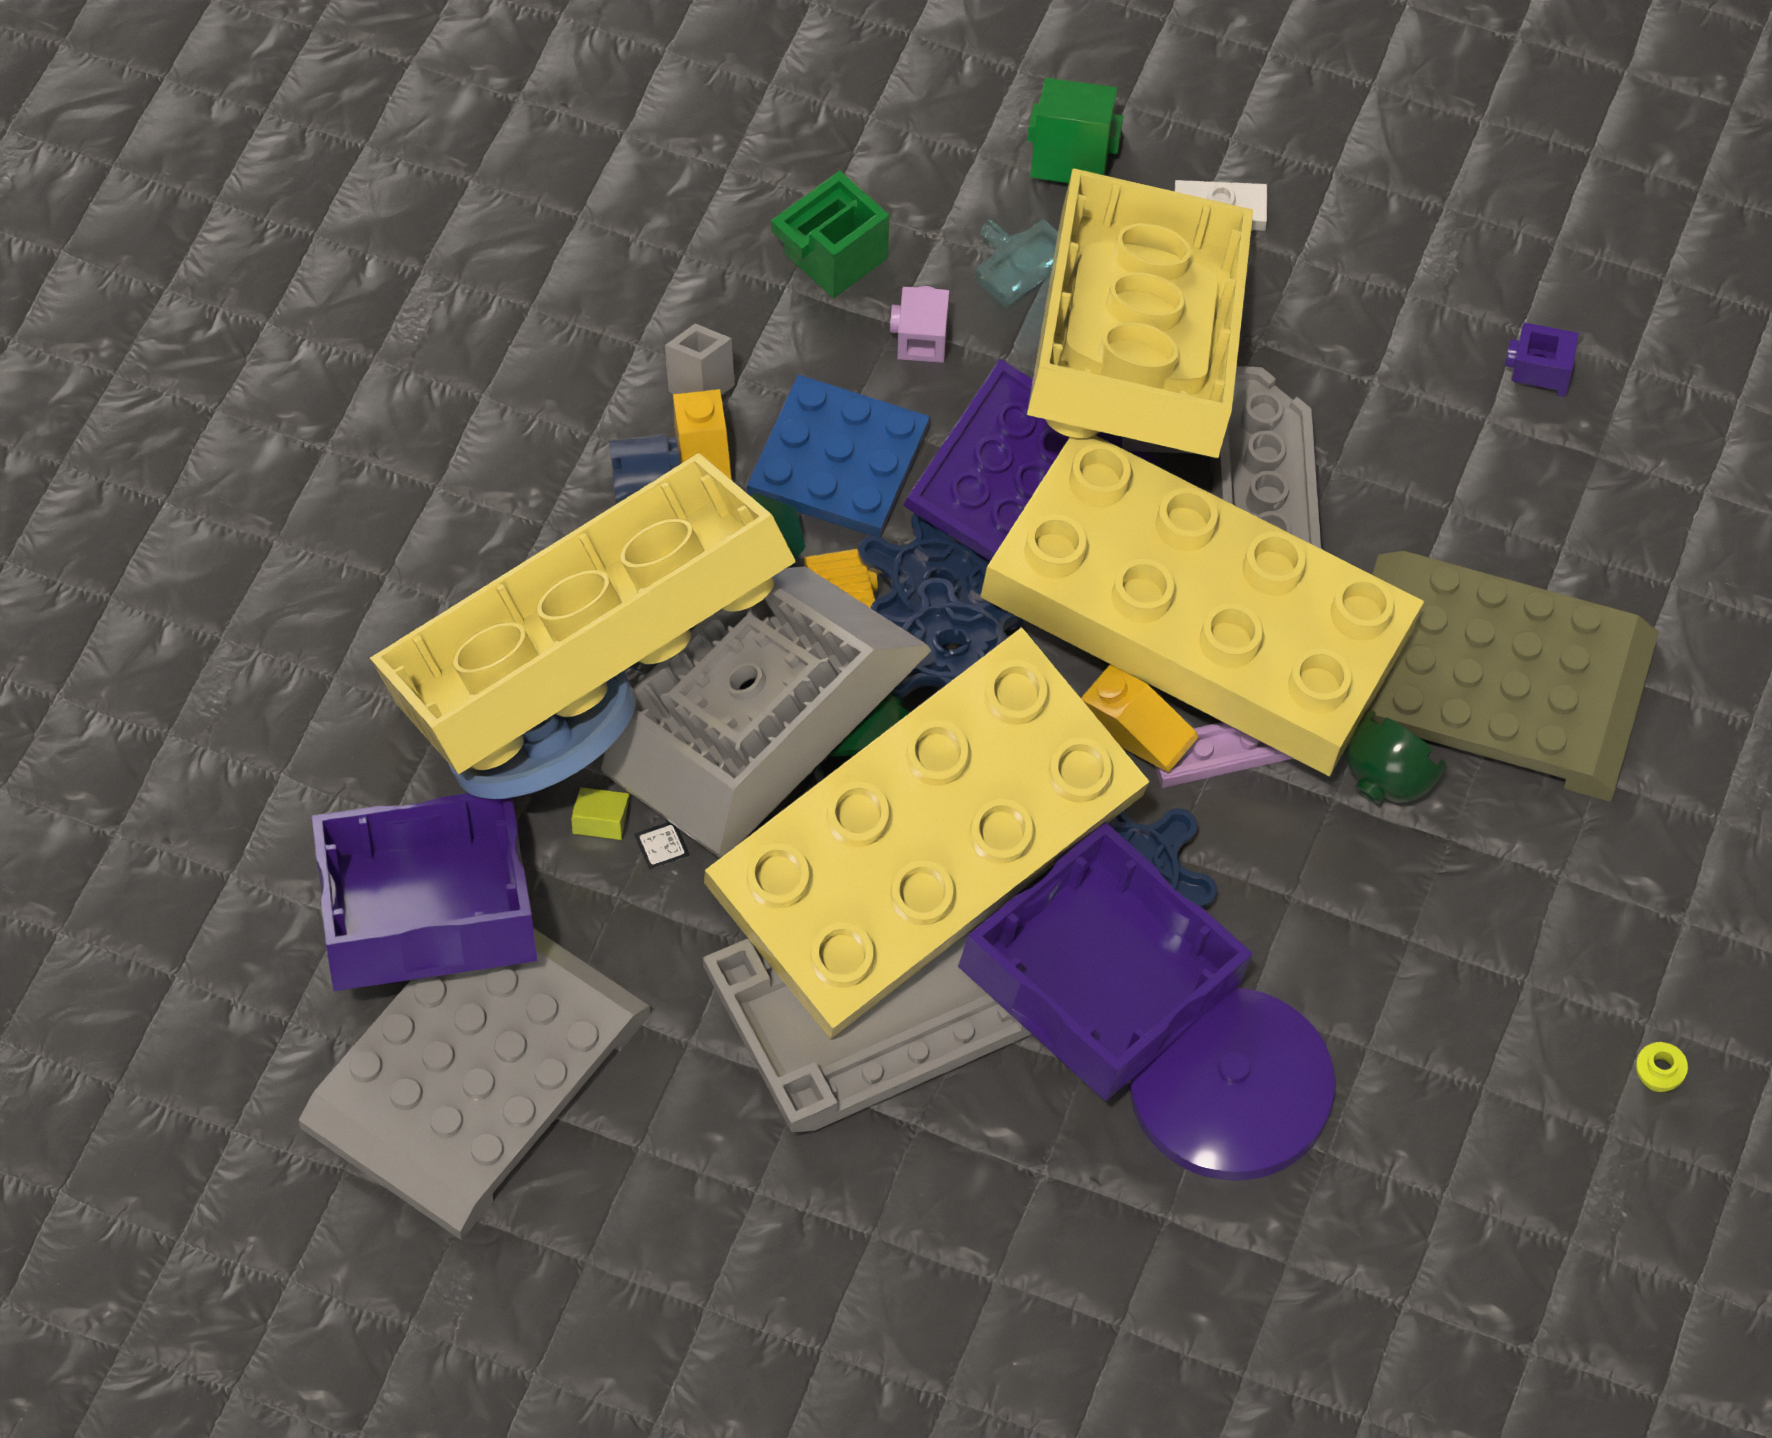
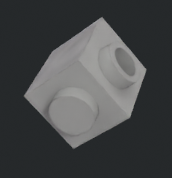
M694 324L665 345L668 391L670 393L681 394L720 389L722 395L735 386L732 338Z

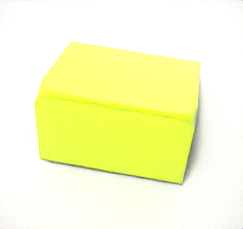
M581 787L571 818L573 834L622 840L630 793Z

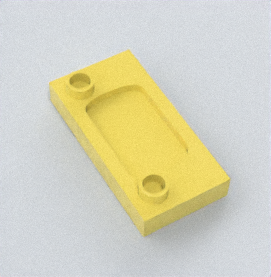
M1073 168L1060 218L1027 415L1045 419L1052 429L1069 437L1089 438L1097 435L1099 432H1104L1218 458L1233 404L1253 209Z

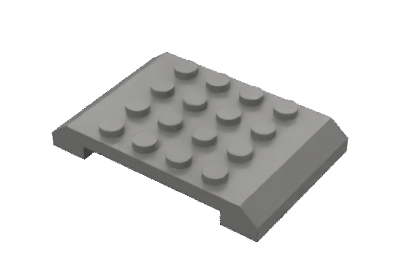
M995 912L831 1040L748 938L703 957V968L791 1132L820 1129L1031 1035L1025 1027L958 967L967 936Z
M534 928L537 961L410 980L315 1089L299 1118L300 1129L460 1240L467 1235L494 1202L493 1192L614 1048L621 1051L651 1015L648 1004Z

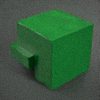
M1045 77L1040 102L1033 105L1028 127L1027 142L1034 143L1030 178L1069 183L1073 168L1105 176L1108 153H1118L1124 115L1114 114L1118 87Z
M838 171L771 220V232L784 243V254L833 299L888 259L889 214L841 171Z

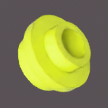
M1655 1042L1647 1045L1641 1050L1636 1061V1072L1639 1079L1648 1089L1655 1092H1666L1677 1088L1683 1083L1688 1071V1063L1682 1051L1676 1046L1665 1042ZM1654 1061H1665L1671 1068L1662 1070L1655 1065Z

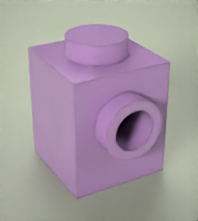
M920 286L917 288L903 287L901 305L892 304L890 332L898 333L897 359L944 363L949 290L935 289L930 286Z

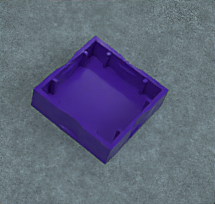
M465 793L439 797L411 805L375 806L312 816L316 861L322 891L321 906L325 942L333 991L537 961L531 908L525 872L522 867L512 797L488 799Z
M1104 822L1060 858L1044 879L1032 888L1017 894L967 936L958 967L1103 1100L1107 1101L1240 985L1253 953L1202 907L1177 892L1164 879L1157 867Z

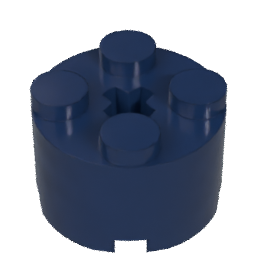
M666 434L609 441L616 504L680 465L676 437L667 438Z

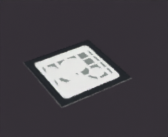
M670 822L634 834L649 870L690 856L679 829Z

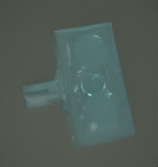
M1044 219L1027 231L1014 234L1013 236L1006 233L994 220H990L989 225L986 223L982 227L980 235L985 237L997 249L989 259L975 268V280L1006 308L1051 275L1058 231Z

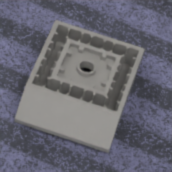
M807 567L786 568L772 577L774 586L771 592L754 606L734 612L720 609L701 621L691 631L690 641L683 650L675 656L659 662L633 688L636 695V704L632 718L623 733L604 754L601 770L605 776L719 858L740 844L931 652L927 644ZM750 680H755L750 687L741 690Z

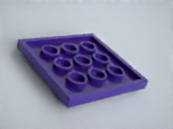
M999 359L903 504L907 509L989 561L994 557L1070 438L1052 429L1045 419L1027 415L1033 379L1002 359ZM1099 432L1096 435L1122 448V436ZM1128 451L1155 466L1160 462L1159 459L1148 452Z

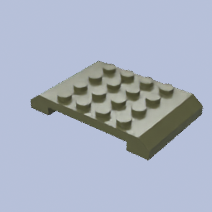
M1407 551L1378 554L1372 575L1423 600L1424 603L1411 636L1367 710L1376 712L1373 721L1381 725L1385 718L1388 717L1419 738L1566 779L1564 789L1612 802L1659 631L1636 614Z

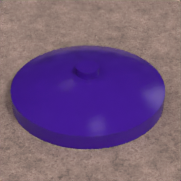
M1235 988L1130 1080L1129 1087L1132 1107L1137 1121L1151 1143L1162 1154L1193 1173L1220 1180L1236 1181L1261 1178L1279 1172L1294 1164L1314 1146L1330 1116L1334 1098L1335 1077L1332 1060L1323 1039L1314 1026L1300 1012L1271 995L1245 988Z

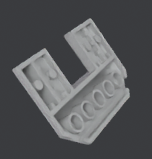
M1236 366L1231 415L1219 457H1210L1212 494L1321 549L1312 410L1298 397L1293 400L1275 385L1276 379L1264 368ZM1122 437V449L1126 451L1197 454Z

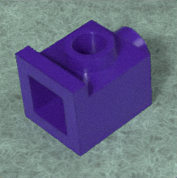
M1523 322L1520 340L1510 339L1505 367L1514 368L1511 381L1557 390V396L1566 397L1579 333Z

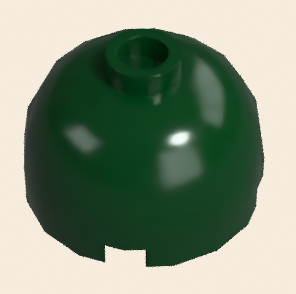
M1366 711L1351 737L1346 751L1350 771L1359 779L1355 788L1363 796L1377 804L1383 798L1395 803L1413 802L1426 795L1447 770L1446 762L1441 758L1438 764L1435 765L1428 758L1433 749L1427 743L1388 717L1385 718L1381 725L1373 721L1376 712Z

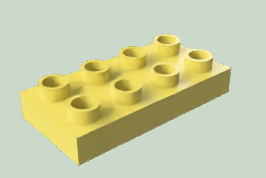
M1096 435L1089 438L1070 437L988 564L980 596L990 603L1329 777L1350 742L1358 724L1369 709L1411 636L1424 603L1423 600Z
M698 453L375 654L370 659L398 707L458 775L470 767L476 770H487L495 768L515 756L524 742L522 734L552 715L570 717L594 707L603 699L608 690L606 681L636 662L655 664L678 654L690 641L691 632L689 629L720 609L730 612L740 611L762 601L774 586L772 577L796 561L772 514Z
M1021 627L705 870L704 884L831 1040L1054 866L1060 858L1102 823H1109L1141 798L1150 781Z

